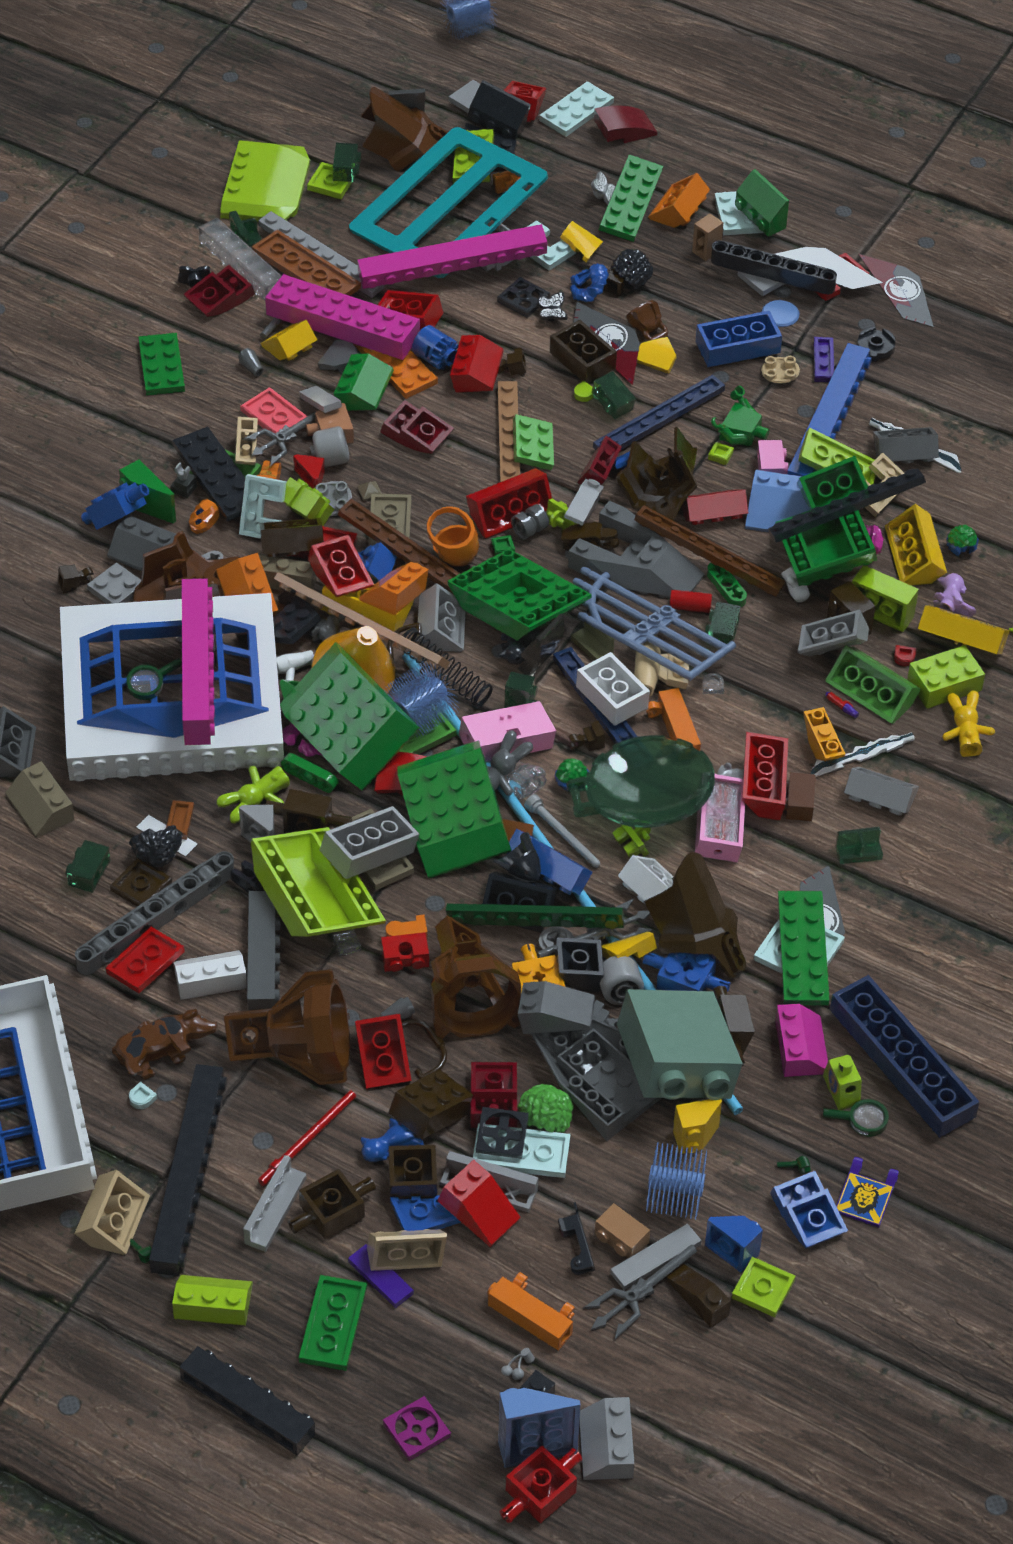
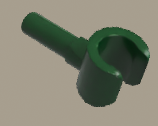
M800 1156L796 1161L777 1162V1168L798 1167L801 1174H807L811 1171L810 1162L806 1156Z
M130 1239V1245L138 1253L140 1261L142 1263L148 1262L152 1251L151 1246L142 1248L133 1239Z

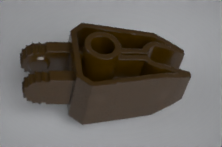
M599 522L584 523L583 526L574 524L562 530V548L569 551L580 538L600 548L613 549L619 546V539L616 538L618 533L616 529L603 528Z

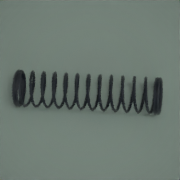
M414 627L408 629L402 635L406 638V636L410 633V635L407 637V639H409L413 634L410 640L415 643L421 636H423L419 645L423 646L427 641H429L428 645L426 646V649L428 648V650H430V648L435 645L432 652L437 653L439 650H441L439 655H442L443 649L439 648L436 650L437 646L435 643L429 647L430 639H427L423 642L424 635L421 634L417 637L418 630ZM449 653L443 654L442 657H444L445 655H447V657H446V660H447L448 657H449ZM409 655L411 659H415L416 663H418V664L421 663V665H422L424 668H428V670H429V672H430L429 667H428V666L425 667V666L423 665V662H422V661L419 662V661H417L416 658H414V657H412L411 655ZM450 658L449 662L453 659L450 667L444 673V668H442L440 676L435 674V677H440L441 681H445L447 686H452L453 689L454 685L461 681L459 689L453 691H458L461 696L465 695V699L471 700V704L475 707L482 706L491 696L493 686L491 684L486 685L485 680L478 684L480 676L472 679L473 671L466 674V666L459 671L461 662H457L453 666L455 658ZM459 664L456 672L449 678L452 670ZM463 669H465V672L461 676V678L457 682H455L460 672ZM449 671L446 680H442V676ZM470 673H472L471 677H470L469 680L466 682V684H464V685L462 686V684H463L464 680L466 679V677H467ZM455 676L453 684L449 685L448 680ZM478 678L475 685L468 691L472 682ZM484 682L483 687H482V688L478 691V693L474 696V694H475L476 690L478 689V687ZM469 683V685L466 688L465 694H461L460 690L463 689ZM490 687L487 695L477 703L480 695ZM475 688L471 698L468 699L466 695Z

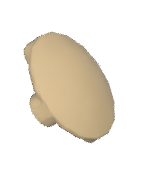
M768 356L765 358L761 372L768 381L782 384L795 380L799 375L800 368L796 363V358L793 356L776 358Z

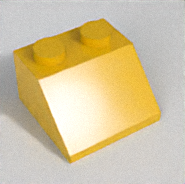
M304 320L286 327L260 344L278 360L287 358L290 361L298 356L297 352L300 350L305 352L312 348V343L317 341V338L308 321Z
M707 1099L676 1105L673 1133L679 1152L682 1146V1154L686 1153L687 1147V1153H691V1149L692 1153H696V1149L697 1151L704 1149L719 1128L722 1099Z

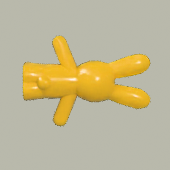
M970 691L967 695V704L962 706L959 696L955 693H950L947 696V700L954 711V721L958 727L944 733L942 738L944 741H948L959 736L961 756L980 755L982 753V745L979 734L992 736L995 734V729L977 725L978 712L976 708L979 694L977 691Z

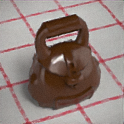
M650 300L631 310L626 315L628 323L640 331L647 341L668 337V329L661 320L662 315L656 301ZM658 328L663 330L662 332L654 335L653 337H650L649 333L657 330Z

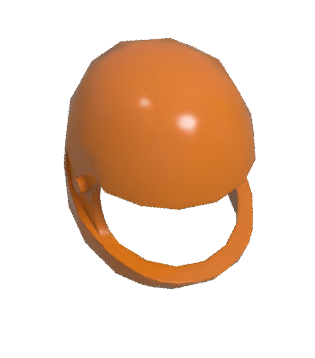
M443 507L436 510L428 518L426 524L428 537L439 558L453 567H463L472 563L477 557L479 540L476 527L469 515L457 507ZM443 513L460 515L467 525L448 526L440 530L435 537L431 532L433 520Z

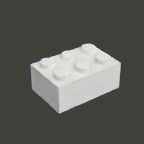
M611 652L577 670L576 687L614 726L648 708L650 691Z

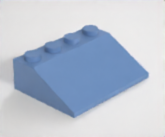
M755 470L745 529L769 532L768 528L772 527L775 522L809 511L810 508L805 502L797 483L801 476Z
M510 1388L500 1392L498 1443L504 1467L520 1465L541 1446L545 1447L555 1458L563 1457L571 1448L576 1449L574 1453L576 1454L578 1450L580 1401L527 1388Z

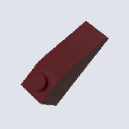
M606 435L582 471L577 483L581 485L585 479H593L602 485L622 446Z

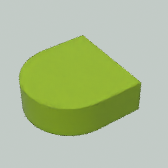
M582 381L574 388V397L581 402L590 401L598 394V390L585 381Z

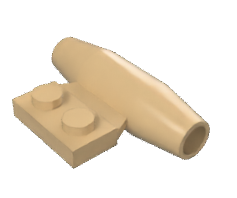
M648 641L642 644L689 671V664L669 653L661 654L660 648ZM636 651L634 676L650 691L649 697L653 695L658 679L665 682L668 686L682 689L687 688V679Z

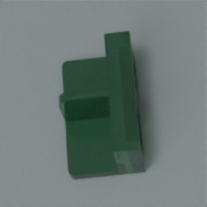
M237 211L229 212L230 228L242 250L251 248L262 240L257 230L255 218L241 220Z
M880 827L838 831L835 849L839 863L847 864L882 860L883 852L879 841Z

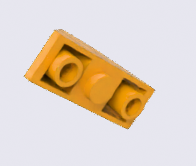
M825 708L804 711L808 741L815 758L828 761L845 757V751Z

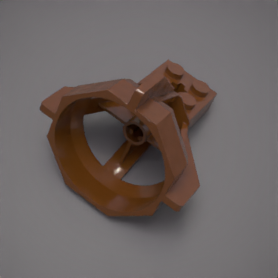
M447 915L435 926L441 955L431 962L434 974L431 983L432 1013L437 1036L442 1039L451 1032L460 1038L496 1034L507 1024L513 1028L518 1027L520 1024L517 1015L521 999V982L518 972L505 964L487 947L483 946L479 934ZM494 974L501 975L509 980L506 993L503 992ZM480 985L484 988L493 1006L477 1012L455 1011L457 993L465 986L473 988Z
M333 970L305 972L270 1009L227 1013L224 1016L230 1061L275 1057L289 1064L319 1085L346 1082L348 1080L346 1068L349 1066L350 1030L348 1023L350 1015L347 1013L346 1000L338 979H334ZM304 996V1010L302 1016L300 998ZM250 1030L256 1035L253 1040H251V1036L246 1035Z

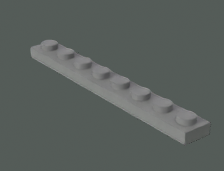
M270 211L259 220V227L270 234L278 229L361 282L356 264L277 214ZM361 284V289L359 290L373 298L384 289V285L363 289Z

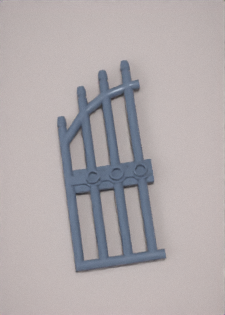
M582 567L580 572L594 580V584L590 585L579 578H574L573 580L574 585L581 587V589L592 595V598L582 604L588 608L591 616L584 612H579L578 618L580 620L586 621L592 627L689 681L736 648L735 642L730 641L725 644L679 618L680 614L671 606L664 605L660 608L609 580L610 575L608 572L600 575L587 567ZM603 585L653 614L648 617L599 589ZM596 597L640 621V623L634 625L596 604ZM600 615L628 631L622 634L602 623ZM672 623L719 650L713 653L667 626ZM660 632L707 659L701 662L654 635ZM648 641L694 668L688 671L642 644Z

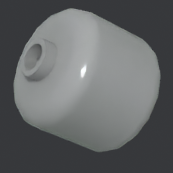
M340 426L318 430L313 433V445L310 446L311 454L313 457L324 458L325 468L345 464L349 461V450L345 433Z
M613 956L603 961L604 977L601 979L600 987L604 998L609 1003L623 1005L627 989H644V982L638 965L631 957L617 958Z

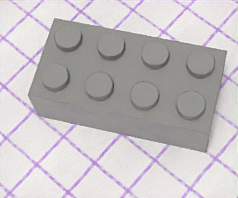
M392 806L326 831L320 852L345 879L414 853L419 833Z

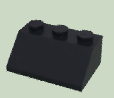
M482 80L470 104L467 118L489 130L493 129L494 132L517 140L525 129L531 104Z
M494 871L489 874L482 904L554 906L558 888L534 881L526 882L514 876ZM517 926L539 933H542L545 930V927L542 926Z

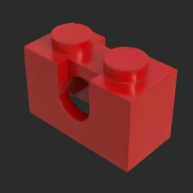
M426 932L381 937V951L385 972H397L402 970L403 967L412 966L414 969L429 967Z

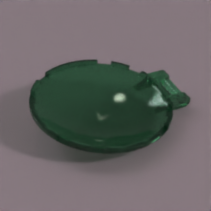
M648 735L627 739L613 745L612 750L606 754L601 753L594 760L592 768L587 772L586 777L571 779L566 783L567 790L571 793L575 817L580 818L601 814L605 818L621 825L652 828L679 822L697 812L708 801L713 792L715 772L709 757L703 751L695 749L692 743L679 738L676 741L666 739L663 735ZM586 791L588 802L582 803L579 792Z

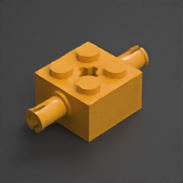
M527 944L521 947L525 961L512 963L511 966L518 972L521 982V993L523 983L547 981L565 987L563 979L558 974V962L555 955L538 958L533 944H529L530 950H528Z

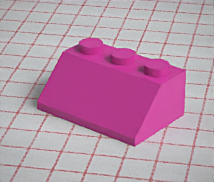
M801 1004L777 1005L775 1023L784 1077L823 1075L828 1058L820 1015Z

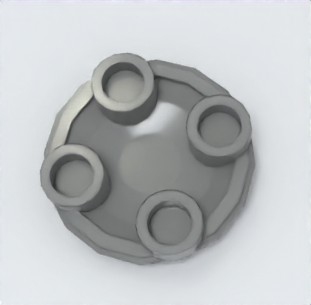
M330 481L319 483L316 486V489L331 501L329 505L335 509L330 516L338 515L339 509L352 498L351 490L344 481Z

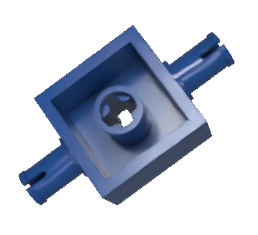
M126 482L91 500L92 505L85 508L87 512L81 515L82 521L86 525L93 522L96 530L130 514L147 504L144 496L149 495L147 485L142 483L137 486L135 482L128 486Z
M649 952L643 958V964L660 970L657 975V990L706 991L707 989L713 990L717 986H725L727 992L729 991L731 982L714 977L716 960L708 954L669 953L668 956L663 957Z

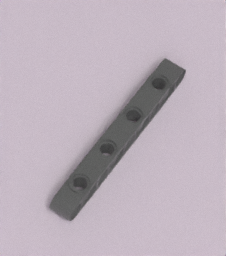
M226 851L217 853L80 946L75 952L78 972L83 975L94 973L105 964L116 959L150 927L156 930L160 929L230 880L231 871L234 869L233 855Z

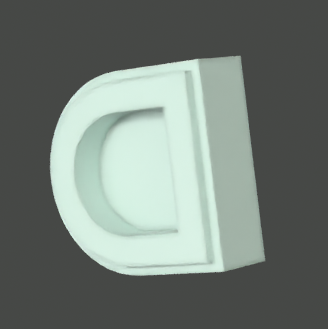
M139 1082L129 1093L130 1104L136 1109H145L157 1100V1094L142 1082Z

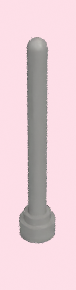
M537 794L531 795L525 801L524 807L530 813H538L593 867L597 868L600 866V861L544 808L543 800Z

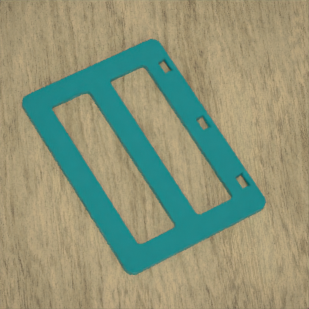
M455 127L349 224V228L353 234L389 253L418 248L414 245L494 169L502 167L521 178L454 241L488 235L548 179V174L546 170L460 127ZM457 147H462L482 157L399 235H394L375 225ZM528 185L532 186L528 191L524 190ZM491 220L495 221L490 227L487 225ZM438 274L433 276L436 278H443L448 274Z

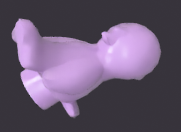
M951 573L946 577L937 579L945 591L943 593H935L934 598L937 600L933 601L934 607L966 617L973 616L976 613V609L963 602L960 595L961 593L964 594L966 590L964 580L960 575Z

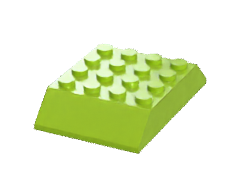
M329 827L252 838L251 840L254 873L292 936L308 937L380 925L386 922L360 877L355 875L345 879L320 852L324 834L330 830Z

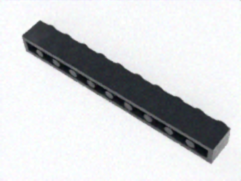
M196 1064L149 1259L151 1273L179 1276L181 1267L185 1268L187 1253L184 1252L185 1248L190 1247L191 1233L189 1231L190 1227H194L196 1222L194 1209L200 1205L201 1193L198 1192L199 1188L204 1187L205 1173H203L204 1167L208 1168L210 1154H208V1149L213 1148L214 1134H212V1131L218 1127L219 1115L216 1114L218 1109H222V1090L226 1091L228 1079L224 1077L223 1067Z

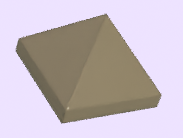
M376 481L357 486L363 502L371 500V494H382Z

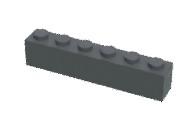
M249 891L248 1011L270 1009L280 1000V989H276V985H280V971H276V967L280 966V953H276V949L280 948V935H276V931H280V917H276L278 912L266 891Z

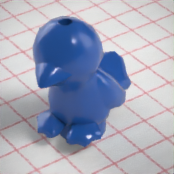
M391 1118L389 1120L390 1129L382 1137L372 1139L361 1137L362 1156L369 1162L377 1163L387 1160V1157H389V1146L424 1145L423 1140L415 1138V1133L402 1123L399 1124L397 1120Z

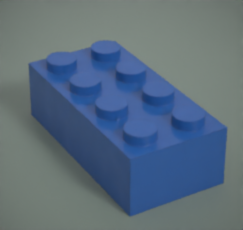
M764 311L697 324L695 342L707 367L781 353L782 335L771 312Z

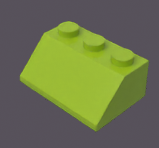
M181 1275L176 1282L172 1302L174 1319L246 1326L253 1282Z

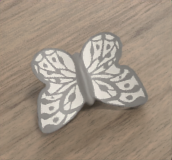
M601 171L597 173L596 178L591 183L595 197L597 199L604 198L608 205L616 186L608 184L605 175Z

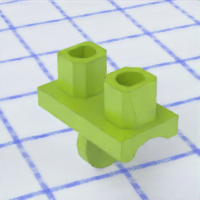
M553 498L548 500L546 514L549 519V525L565 529L577 523L564 518L568 510L567 504L562 501L557 502Z
M624 817L620 819L619 823L621 826L612 833L619 844H622L629 838L631 839V842L623 847L630 858L632 855L637 856L640 853L644 857L647 856L649 852L641 839L645 841L650 839L648 834L651 831V827L647 823L640 824L636 822L634 824L635 830H633Z

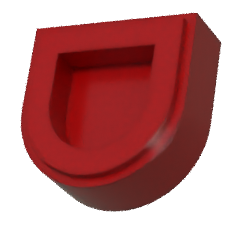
M896 645L894 661L900 666H910V663L915 661L916 648Z

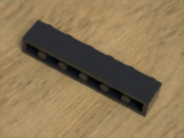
M197 1346L179 1367L181 1380L296 1456L300 1454L315 1436V1422L308 1414H301L288 1401H281L275 1397L271 1390L261 1388L255 1384L251 1377L238 1373L231 1364L223 1363L211 1351L203 1350Z

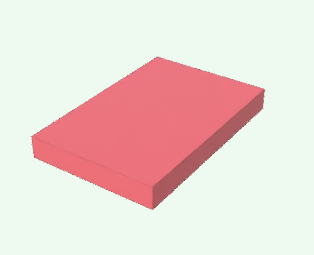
M270 387L240 406L241 412L250 418H258L257 424L274 433L279 432L280 428L283 429L285 425L290 428L307 417Z

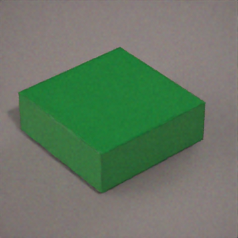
M511 535L491 538V545L495 556L507 549L515 551Z

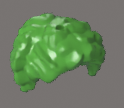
M547 1084L535 1085L521 1095L517 1106L519 1112L529 1113L528 1126L534 1125L538 1129L544 1128L549 1132H554V1130L555 1132H565L570 1127L572 1110L574 1108L568 1093Z

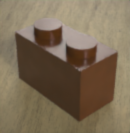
M790 772L789 781H786V794H788L784 810H787L786 819L812 821L815 774Z

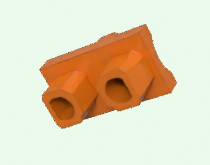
M509 171L493 174L495 192L499 194L507 191L521 177Z

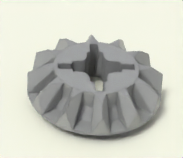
M549 927L540 934L539 947L546 949L553 946L557 937L574 938V936L564 927Z

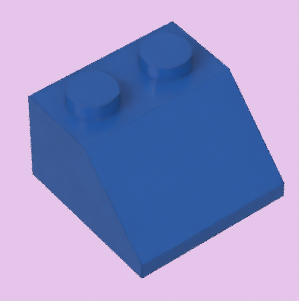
M745 1216L710 1217L707 1221L705 1246L742 1273L751 1258H757L760 1254L763 1229H761L757 1222L751 1221Z

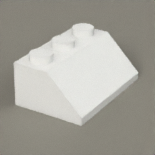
M632 855L618 875L624 881L623 885L627 889L638 894L637 898L642 903L646 899L673 885L671 878L674 877L655 859Z
M239 950L173 962L180 1000L247 988L245 965Z

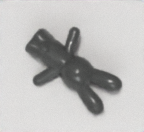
M510 730L505 734L500 750L492 756L491 767L487 766L494 792L500 785L507 796L512 795L513 790L504 776L511 773L516 763L533 750L531 742H524L510 753L517 739V734L514 730Z

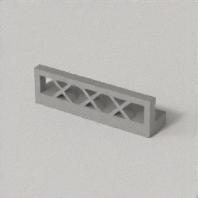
M449 1151L446 1158V1169L440 1181L441 1187H444L449 1182L450 1173L458 1174L474 1159L493 1176L499 1187L505 1189L507 1192L505 1195L515 1209L529 1213L538 1191V1177ZM524 1194L528 1195L529 1198L525 1204L516 1201L514 1196Z
M284 1155L244 1226V1244L264 1252L267 1251L296 1199L299 1190L307 1179L306 1173L291 1167V1157Z

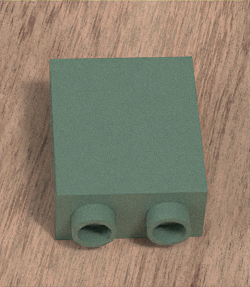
M627 989L617 1026L643 1097L731 1099L742 1067V1061L714 992Z

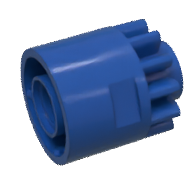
M427 325L416 335L412 344V352L437 369L445 370L446 365L449 367L454 363L457 353L456 349L459 345L451 337L435 327Z

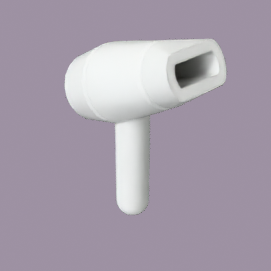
M790 567L781 573L793 599L798 603L806 601L810 596L808 587L804 585L798 586L792 568Z
M312 650L276 657L277 673H286L285 680L294 681L295 670L312 665L314 657Z

